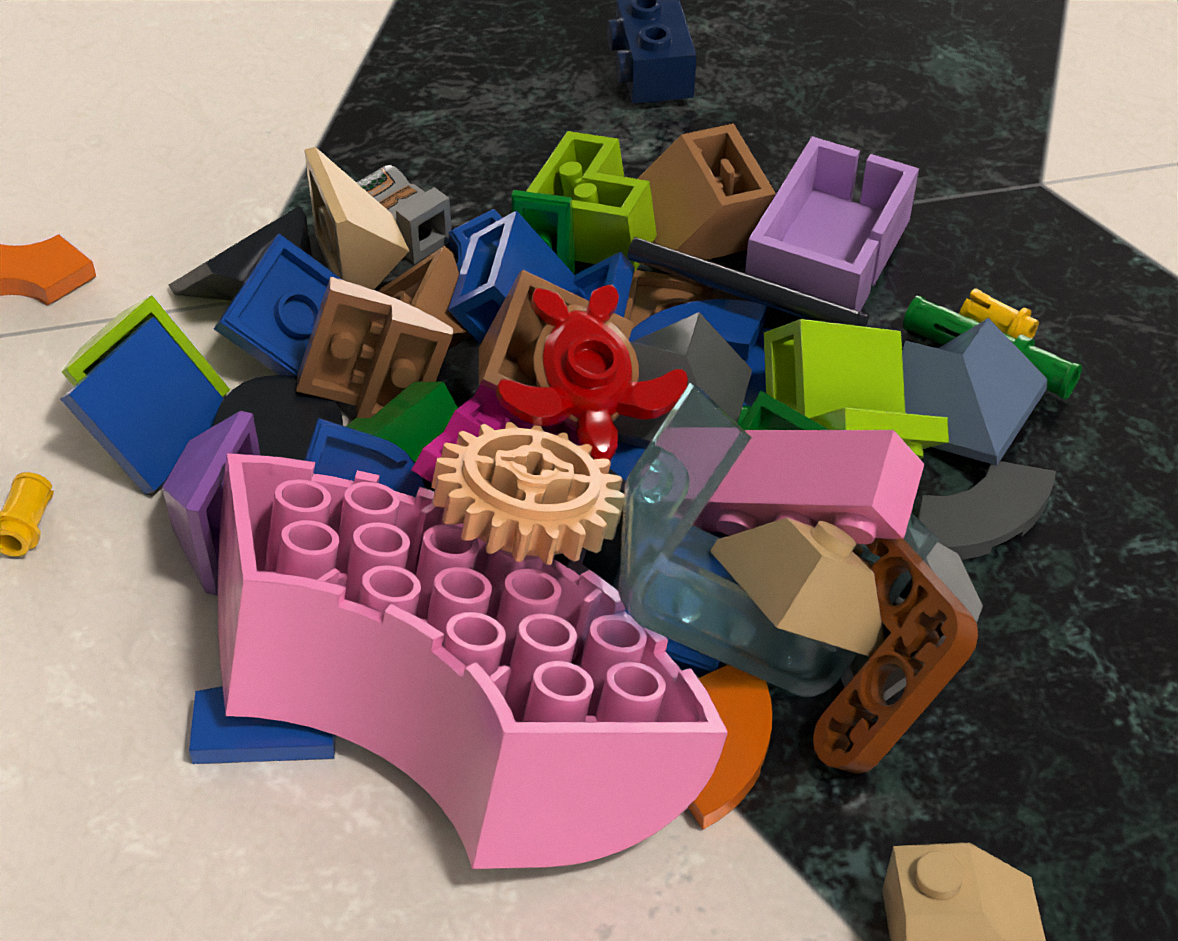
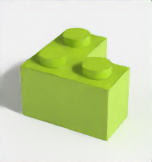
M567 131L526 191L572 197L575 261L597 264L620 251L628 259L629 246L634 237L653 242L657 236L650 181L624 177L620 144L617 138ZM629 260L635 267L634 271H636L640 263Z

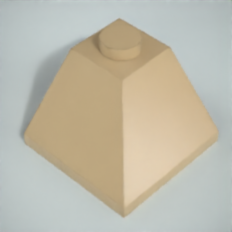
M783 518L718 539L710 550L776 628L870 657L884 642L874 573L853 552L856 546L854 539L838 527L825 521H819L814 528L789 518Z
M971 843L893 846L882 889L890 941H1046L1030 876Z

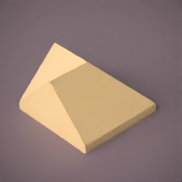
M316 147L305 149L315 234L330 271L342 280L374 290L409 252L393 214Z

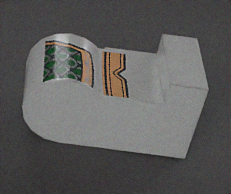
M385 165L356 182L393 214L409 249V252L404 257L413 264H416L449 243V231L452 230L449 197L435 187L424 192L416 185L410 184L405 176L392 165ZM418 227L428 230L431 234L426 239L419 241Z

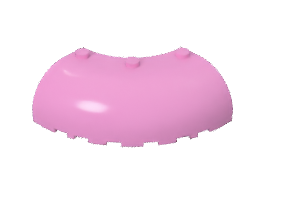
M227 453L218 556V637L226 716L264 718L311 727L351 741L386 759L424 788L443 809L465 846L472 869L567 866L615 854L640 843L667 826L686 810L706 786L716 768L728 734L708 692L692 669L681 671L679 666L665 652L668 639L656 625L643 628L625 611L628 599L594 572L588 570L578 575L570 568L554 559L555 555L552 564L546 565L539 556H526L522 562H517L512 553L501 549L493 554L487 553V543L479 538L468 541L461 539L463 523L455 525L444 524L442 519L445 508L433 506L434 491L422 487L419 488L416 497L379 484L380 475L357 470L355 480L351 481L333 476L314 474L315 462L283 457Z

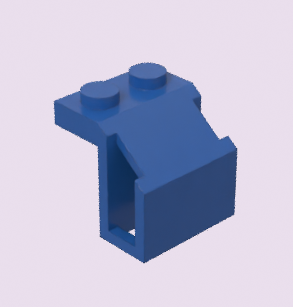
M516 210L471 236L448 311L481 344L515 279L522 270H525L588 301L594 290L606 285H613L619 294L617 309L614 313L624 317L635 267L620 251L574 275ZM501 238L497 248L492 242Z

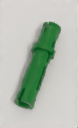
M919 295L910 303L902 326L908 332H914L941 345H945L979 324V322L930 302L925 297ZM1005 334L1047 378L1046 390L1058 395L1063 400L1068 399L1079 380L1082 365L1035 347V340L1023 334L1017 338Z

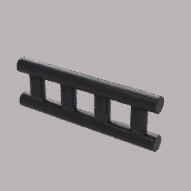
M634 237L629 246L628 260L806 320L866 327L869 314L638 237Z

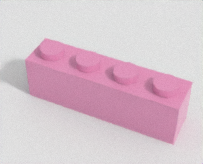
M663 430L640 501L662 519L661 525L670 532L676 531L697 536L700 531L722 532L730 536L783 518H789L814 528L819 521H825L843 530L854 539L856 544H871L875 538L904 539L924 463L894 430Z

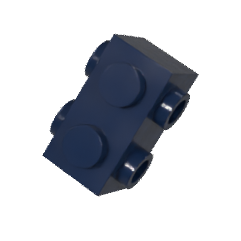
M616 0V19H609L607 23L608 43L610 51H616L618 82H627L632 103H658L664 100L694 98L697 55L680 0Z

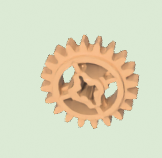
M507 422L505 429L494 430L490 426L482 424L480 425L478 437L461 431L458 434L457 444L445 443L441 458L436 460L431 488L435 489L432 501L433 506L445 508L442 519L444 524L455 525L463 523L461 539L468 541L479 538L487 543V553L493 554L501 549L512 553L517 562H522L526 556H539L546 565L552 564L553 557L557 554H563L574 562L579 561L582 547L595 553L600 552L603 539L612 540L614 538L626 494L620 492L622 477L608 474L611 462L608 459L593 460L590 456L591 445L577 446L568 441V434L564 432L554 435L543 432L541 426L534 425L531 429L518 428L512 422Z

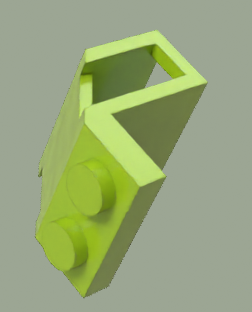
M799 319L764 332L766 394L829 430H894L919 459L923 458V449L949 443L948 417L905 413L901 331Z

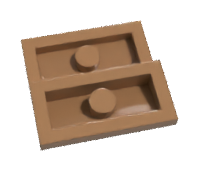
M330 277L297 375L296 391L356 405V418H371L411 383L436 382L453 337V328L396 298L348 281Z

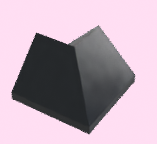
M299 205L170 283V289L174 295L232 301L272 240L278 234H281L312 257L305 213Z

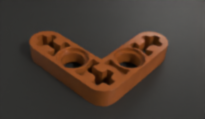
M875 538L873 543L865 544L873 554L881 557L875 563L861 557L863 549L860 544H856L853 552L874 573L881 621L891 634L825 710L815 727L813 740L818 758L827 766L850 773L861 774L868 772L881 761L967 662L977 644L978 629L972 614L904 539ZM909 571L912 577L911 592L901 604L893 606L889 595L891 584L900 573ZM942 621L944 623L941 627L942 633L946 636V638L943 641V643L940 646H938L937 643L940 638L935 629L937 625ZM913 651L918 652L914 658L923 662L924 666L911 658L910 655ZM902 668L906 677L905 691L896 703L887 705L883 695L885 681L893 671ZM875 715L878 716L877 722L871 721ZM850 727H853L849 736L854 745L850 751H845L850 744L846 732Z

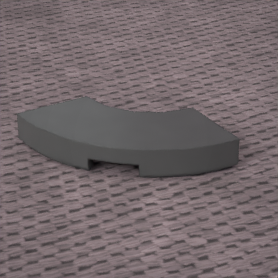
M1000 461L998 465L991 464L986 477L970 490L949 496L923 495L917 531L958 553L961 560L989 554L992 547L1008 541L1016 535L1022 537L1039 520L1049 501L1056 471Z

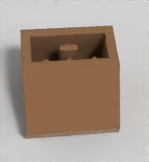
M734 123L680 135L638 178L650 181L657 236L653 243L704 260L747 251L749 237L776 195Z

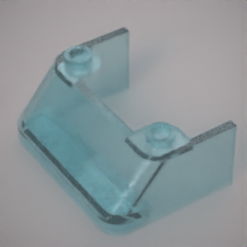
M690 383L631 470L625 483L619 597L621 603L634 620L646 629L796 695L811 697L824 693L838 682L858 653L776 628L710 552L715 542L720 538L693 525L752 437L701 388ZM911 513L904 540L924 561L940 538ZM860 544L863 549L861 557L874 563L881 558L873 554L865 544ZM909 571L900 573L892 582L889 592L892 605L912 577Z

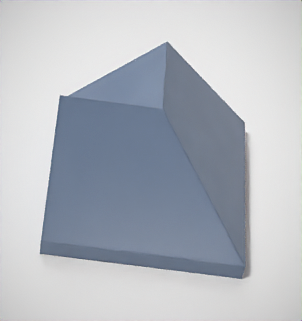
M989 318L938 349L905 340L902 351L905 413L948 417L949 443L933 446L932 448L998 465L1046 391L1047 378Z

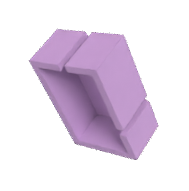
M812 136L748 239L745 273L861 311L870 294L871 285H875L910 220L919 168L870 154L866 161L859 204L853 202L852 199L860 151Z

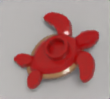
M606 285L594 290L589 298L587 307L575 304L567 306L558 293L538 288L533 292L531 307L535 314L547 323L539 336L534 353V374L538 387L503 379L500 380L496 388V397L503 408L525 422L537 426H551L564 420L567 424L577 428L578 445L589 444L592 446L590 456L593 460L608 459L611 461L618 444V430L613 421L619 415L647 420L658 418L668 413L686 394L688 383L686 372L683 369H674L661 377L637 382L639 378V364L635 350L625 335L609 321L617 309L619 299L617 289L613 285Z

